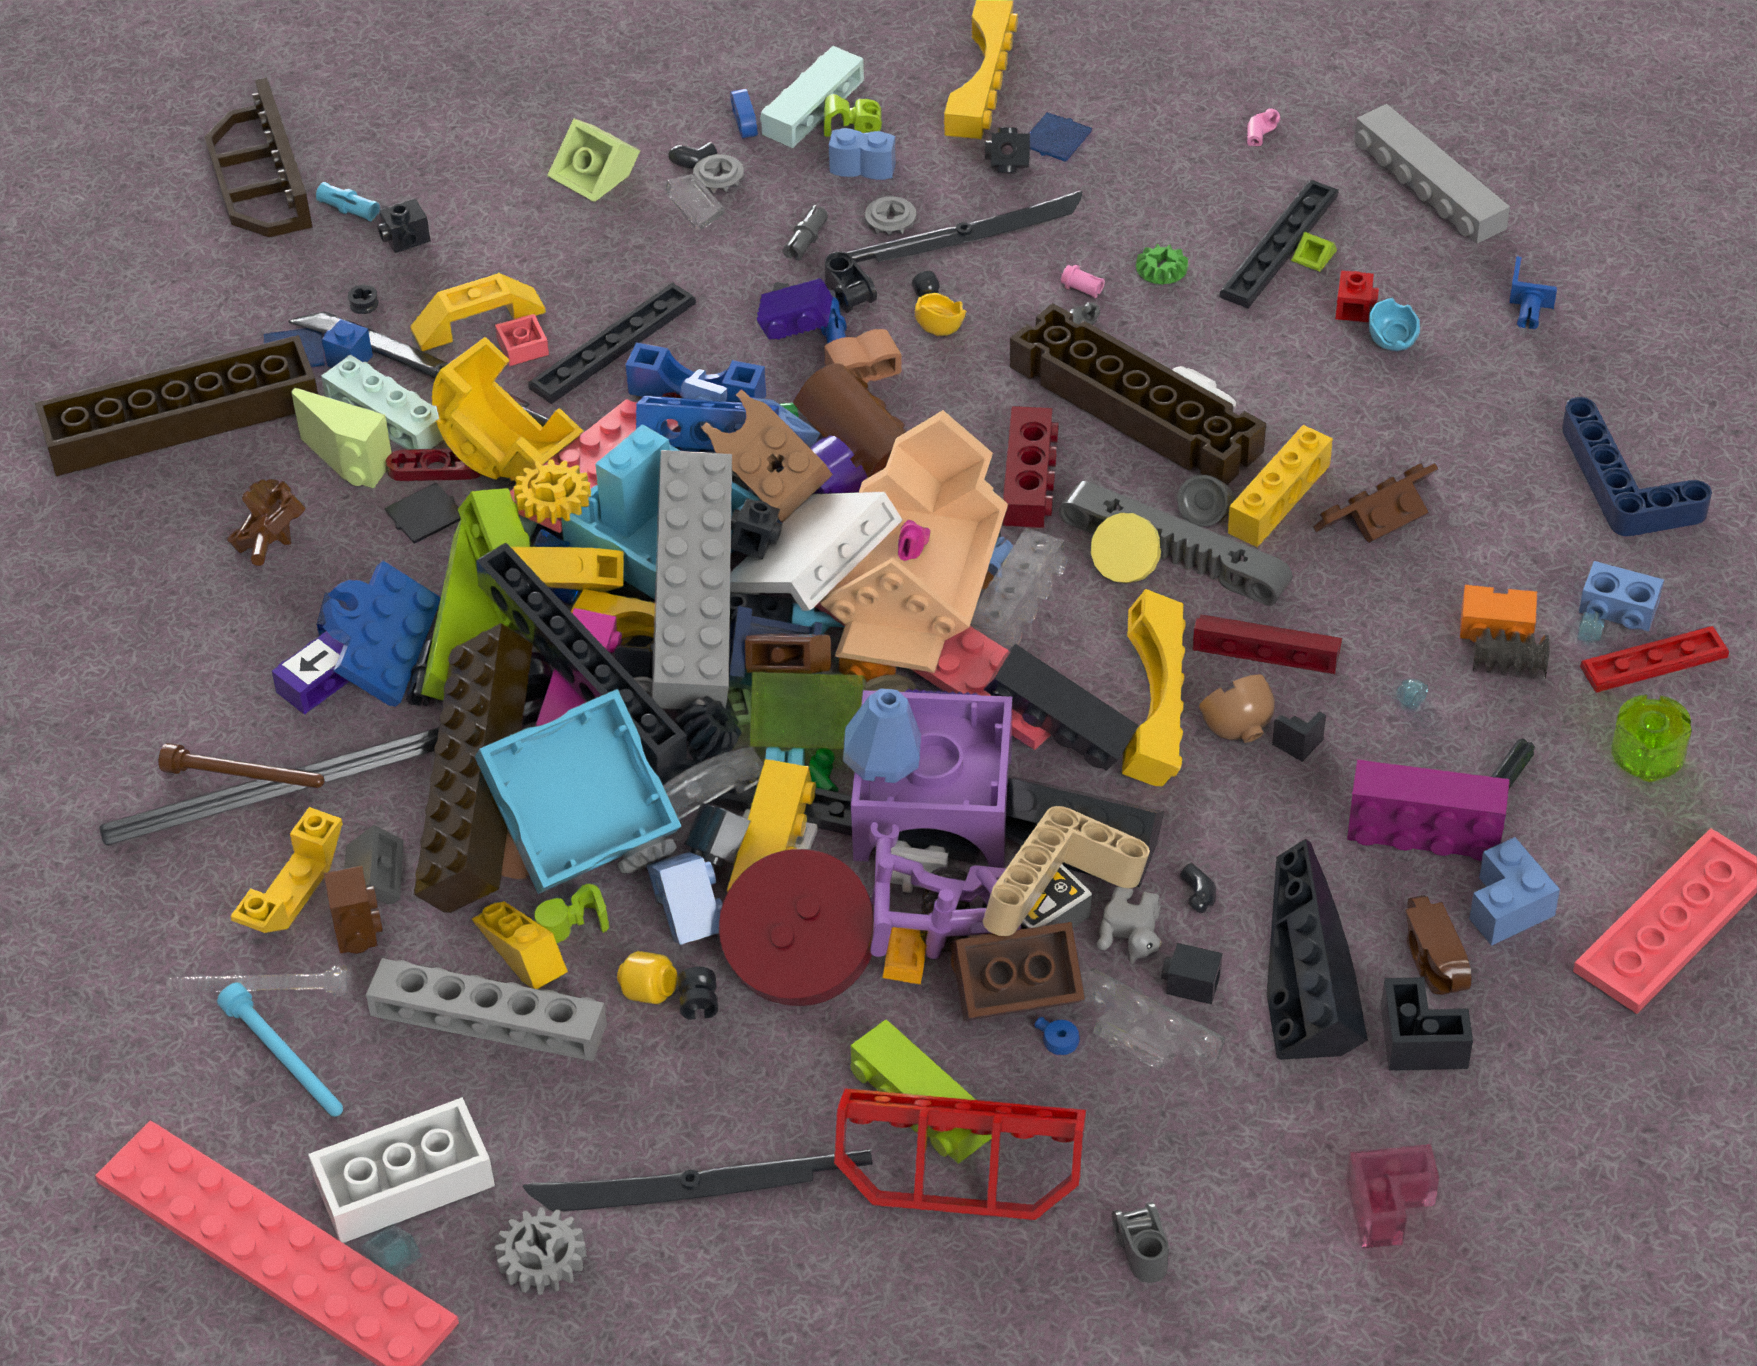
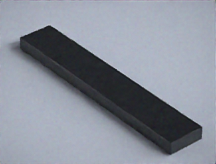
M1310 179L1220 290L1219 298L1249 309L1296 250L1304 232L1309 233L1335 201L1339 190Z
M671 283L528 382L529 389L550 404H553L632 349L636 342H642L696 304V297L675 283Z

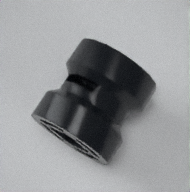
M700 966L682 971L678 976V989L681 994L679 999L680 1014L688 1020L696 1019L695 1010L704 1009V1018L715 1016L719 1010L718 997L714 993L717 989L716 974L713 970Z

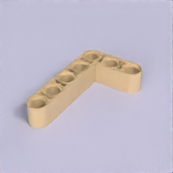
M1063 806L1051 807L1044 814L994 885L982 921L983 925L988 931L999 936L1014 934L1063 862L1119 887H1136L1140 882L1149 856V847L1143 841L1074 810Z

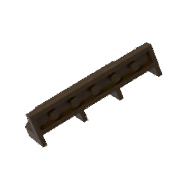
M267 77L256 79L257 92L252 93L254 105L228 111L205 135L206 147L231 225L266 237H274L313 228L307 193ZM259 119L262 131H265L266 144L216 154L214 146L235 124ZM272 157L275 169H281L278 170L279 178L233 189H227L221 170L223 167ZM284 192L288 209L294 208L297 217L268 223L235 212L232 203Z

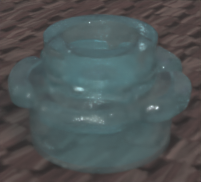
M1595 611L1594 614L1584 612L1581 618L1577 640L1588 642L1587 646H1590L1593 640L1600 641L1605 621L1599 619L1598 612Z

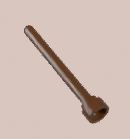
M166 743L162 746L158 758L160 770L167 773L179 774L180 771H186L189 768L312 788H321L325 783L323 775L319 773L190 754L189 750L185 749L183 745Z

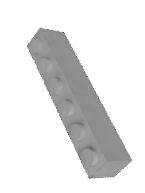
M1388 104L1357 118L1355 141L1358 147L1362 150H1367L1376 158L1380 166L1387 167L1393 172L1400 183L1407 184L1413 189L1420 200L1427 201L1433 206L1441 218H1447L1452 222L1461 235L1468 236L1478 244L1507 229L1510 206Z

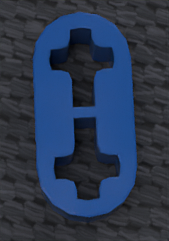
M747 89L730 91L732 111L741 138L757 136L756 117Z

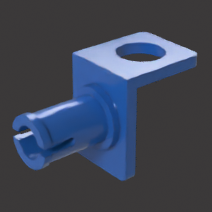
M1516 256L1509 303L1521 305L1517 320L1519 327L1526 328L1527 319H1530L1529 329H1536L1539 326L1540 308L1554 309L1557 287L1518 282L1521 257Z

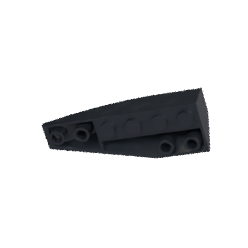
M1008 775L1005 837L1023 846L1048 809L1055 806L1069 808L1143 841L1149 847V856L1137 887L1141 886L1158 842L1164 811ZM1065 862L1062 863L1068 870L1092 875Z
M1307 839L1302 840L1276 857L1267 1001L1276 1057L1280 1060L1339 1057L1368 1041L1357 978L1347 939L1325 875L1313 846Z

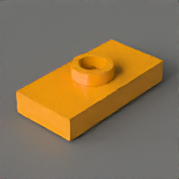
M891 928L882 978L921 985L928 931Z

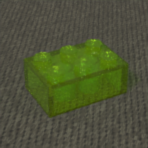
M752 672L750 746L844 750L845 729L862 706L863 690H866V677L863 675Z

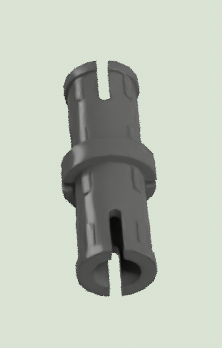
M812 206L804 220L796 224L793 229V236L783 248L785 257L792 259L797 252L798 254L794 259L801 260L810 244L815 243L818 239V231L828 219L825 209L820 206L818 209L816 206Z

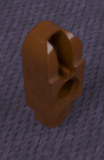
M1425 895L1409 898L1407 909H1405L1408 923L1407 945L1420 977H1425L1427 985L1433 994L1444 995L1470 989L1471 969L1469 960L1443 902L1431 904L1428 896L1426 897Z

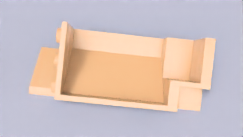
M944 410L897 437L886 468L864 480L861 484L859 493L885 492L903 520L820 601L823 607L845 624L835 654L836 657L935 673L945 640L970 627L1008 503L993 491V487L984 480L993 453ZM907 520H912L919 526L928 527L931 531L928 544L924 546L922 553L916 559L901 560L898 556V539L903 524Z

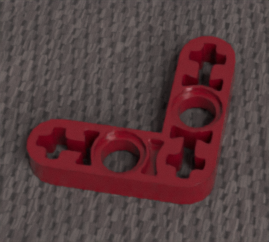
M450 448L397 450L392 452L386 459L388 475L396 481L471 480L482 476V474L471 469L461 461ZM456 461L455 467H452L451 462ZM417 462H420L421 468H418ZM435 462L445 464L439 469L428 468L430 464ZM405 463L404 467L399 468L400 464Z

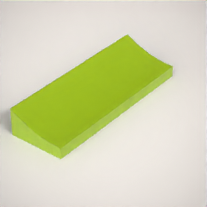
M460 520L453 536L421 693L422 695L439 700H444V686L447 680L448 658L451 650L457 645H461L478 636L481 632L500 624L491 599L478 586L477 561L462 520Z

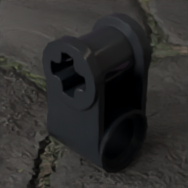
M836 251L827 255L825 258V285L828 289L836 292V299H838L840 307L846 313L852 311L856 305L866 301L872 303L877 300V291L872 279L863 272L850 254Z

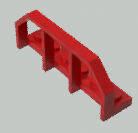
M845 1088L837 1108L834 1163L872 1205L1036 1220L1079 1186L1086 1110ZM847 1118H849L850 1122L856 1124L884 1121L898 1128H908L913 1126V1124L918 1125L914 1194L879 1190L845 1153ZM928 1126L932 1130L942 1132L951 1131L954 1128L970 1129L972 1133L977 1135L992 1134L987 1200L924 1195ZM1001 1132L1010 1133L1011 1136L1020 1139H1030L1035 1135L1051 1136V1139L1057 1142L1067 1143L1074 1141L1072 1174L1035 1204L997 1201Z

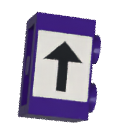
M327 631L315 640L310 641L303 649L281 662L272 670L276 693L304 715L350 682L333 671L344 644L331 637Z

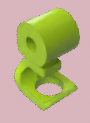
M836 94L826 97L824 101L825 137L831 136V118L838 113L842 117L843 126L853 124L855 130L862 133L881 131V106L876 101L858 99L855 102V107L849 108V102Z
M585 884L573 894L571 906L565 905L561 898H554L541 903L535 911V921L553 933L556 943L564 941L569 936L573 924L577 923L578 926L584 925L583 916L585 908L596 910L600 929L603 933L609 929L606 906L600 889L594 884Z

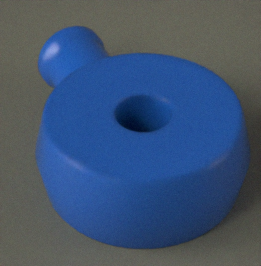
M1042 1016L1036 1020L1034 1026L1043 1032V1043L1051 1053L1067 1055L1078 1047L1080 1035L1077 1027L1070 1021L1055 1020L1050 1023Z

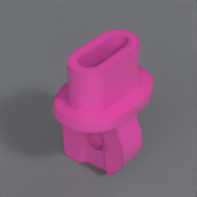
M907 520L903 524L898 539V556L901 560L916 559L922 553L924 546L928 544L931 531L928 527L919 526L912 520Z

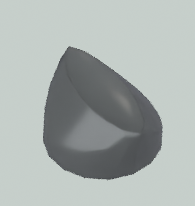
M1196 475L1186 480L1180 487L1177 494V503L1182 517L1188 522L1197 526H1210L1229 514V506L1237 497L1222 481L1208 475Z

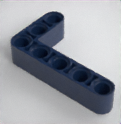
M1574 397L1567 401L1562 424L1563 434L1613 532L1621 536H1635L1695 525L1706 520L1712 496L1711 487L1707 483L1699 480H1688L1639 489L1596 404L1585 397Z

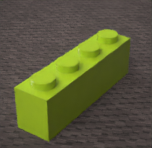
M508 488L471 491L458 508L476 560L505 542L510 547H530L529 536L524 531L518 515L517 505L513 501ZM492 601L499 622L511 630H519Z
M887 1019L851 1045L850 1067L854 1076L862 1083L868 1081L877 1091L976 1100ZM913 1124L910 1128L918 1132V1125ZM928 1126L927 1136L930 1138L934 1149L941 1156L946 1157L949 1155L959 1164L988 1142L992 1134L977 1135L972 1133L970 1129L954 1128L951 1131L942 1132L932 1130Z

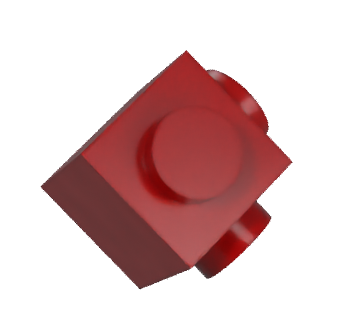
M1341 270L1335 319L1369 322L1370 307H1374L1378 302L1379 288L1373 287V273Z

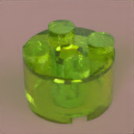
M1638 695L1627 700L1619 709L1611 744V754L1617 764L1626 772L1647 782H1654L1678 772L1685 763L1692 732L1689 712L1679 702L1661 695L1659 700L1647 699V695Z

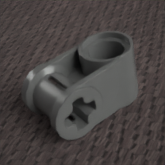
M1154 1202L1145 1203V1208L1122 1213L1120 1210L1112 1211V1223L1120 1246L1124 1249L1134 1276L1140 1281L1147 1283L1162 1280L1168 1270L1169 1244Z

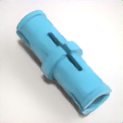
M323 182L319 185L316 192L317 201L338 208L340 213L346 214L349 212L370 222L379 214V203L360 197L356 191L351 189L342 190Z

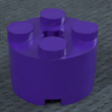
M829 435L810 447L833 474L813 494L859 493L862 482L868 478L862 465L856 468L850 460L854 454L846 444L837 437Z

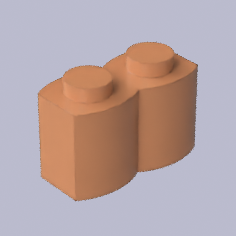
M875 329L867 331L856 338L844 337L825 345V365L843 364L853 376L859 377L867 383L870 380L876 381L900 374L902 354L887 330Z

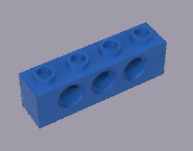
M644 396L636 404V429L643 424L669 439L671 446L680 447V451L700 452L701 449L714 450L711 439L702 431L700 422H709L713 428H717L721 432L732 433L735 432L734 424L744 425L747 417L746 409L742 403ZM768 405L779 416V406ZM667 419L676 420L680 425L681 431H671L667 426Z

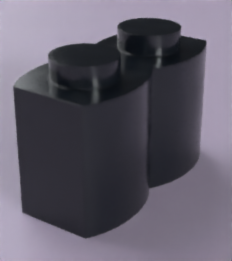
M701 802L684 845L691 847L690 852L703 857L704 861H709L712 864L723 867L725 861L734 863L751 821L722 808Z

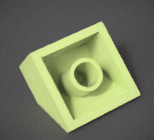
M573 119L547 176L596 202L629 176L640 150L594 125Z

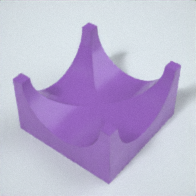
M863 690L862 705L876 691ZM900 692L908 699L921 733L919 767L896 783L885 782V777L876 776L875 781H866L854 772L851 800L853 861H869L870 853L875 847L869 841L870 827L873 822H878V832L883 835L891 834L893 824L898 825L899 832L909 829L930 828L955 833L974 843L984 853L989 867L1004 868L1008 769L1012 757V697Z

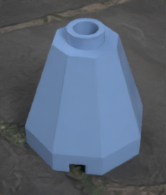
M881 688L870 695L846 726L843 762L863 780L875 781L876 776L885 777V782L896 783L919 767L921 733L908 699L898 690Z

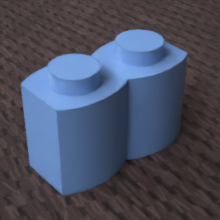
M850 128L832 131L829 142L830 173L844 177L862 175L876 180L892 178L896 164L895 136L881 131L862 133Z

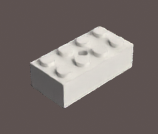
M463 1098L309 1154L315 1182L338 1239L342 1243L495 1186L490 1158Z

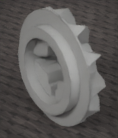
M721 154L707 156L694 166V181L696 184H700L702 190L711 188L712 192L715 193L718 189L722 188L727 193L729 186L738 188L739 181L744 180V168L741 162L732 156ZM722 169L723 174L720 177H714Z
M894 196L882 197L874 200L867 206L865 219L868 228H875L877 234L886 231L889 236L893 231L903 234L905 228L911 229L913 227V222L916 220V209L906 199ZM890 211H893V219H887Z
M659 837L622 855L624 860L618 863L621 873H633L647 867V864L670 856L676 849L673 838L665 840L664 837Z

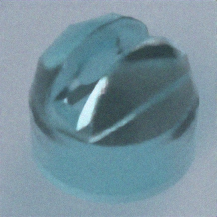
M1413 678L1405 679L1402 681V685L1397 688V698L1404 706L1414 711L1425 700L1428 693V685Z

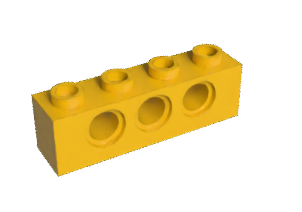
M1302 425L1229 506L1228 534L1258 547L1330 466L1333 438Z

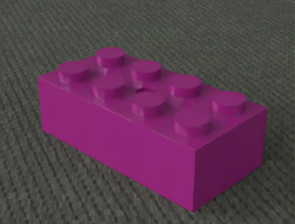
M1357 759L1347 840L1357 841L1365 846L1373 844L1389 845L1403 851L1419 849L1432 851L1440 856L1456 854L1470 856L1475 860L1482 861L1483 852L1501 844L1509 779Z

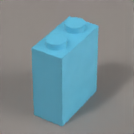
M643 424L595 464L602 523L627 538L658 513V480L661 450H670L669 439Z

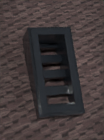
M629 636L615 648L614 658L632 677H648L652 673L653 665L651 659H653V652L650 645L654 643V638Z

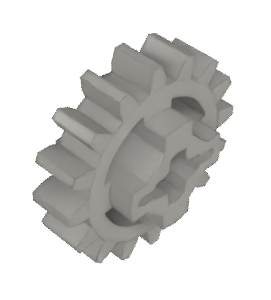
M539 1208L538 1214L535 1217H531L530 1213L526 1210L523 1212L522 1222L519 1223L514 1219L508 1221L510 1232H499L500 1244L495 1245L499 1271L501 1274L506 1273L507 1282L510 1286L520 1281L521 1292L525 1293L531 1286H536L538 1295H541L547 1285H551L555 1292L559 1291L560 1280L563 1279L566 1282L572 1283L574 1281L572 1270L582 1271L583 1269L582 1258L586 1257L583 1231L581 1228H575L573 1217L562 1221L560 1210H555L551 1216H546L544 1208Z

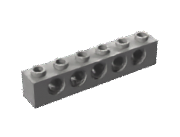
M382 958L366 993L370 1016L589 1061H593L607 1025L604 1003L592 998H578L559 994L553 990L543 991L523 987L514 982L503 983L488 980L478 975L468 976L453 973L443 968L414 965L404 960L394 961Z

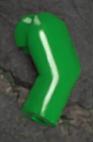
M827 748L818 749L816 754L810 759L808 767L811 781L816 782V788L838 793L839 788L829 778L833 769L832 763L835 761V755Z

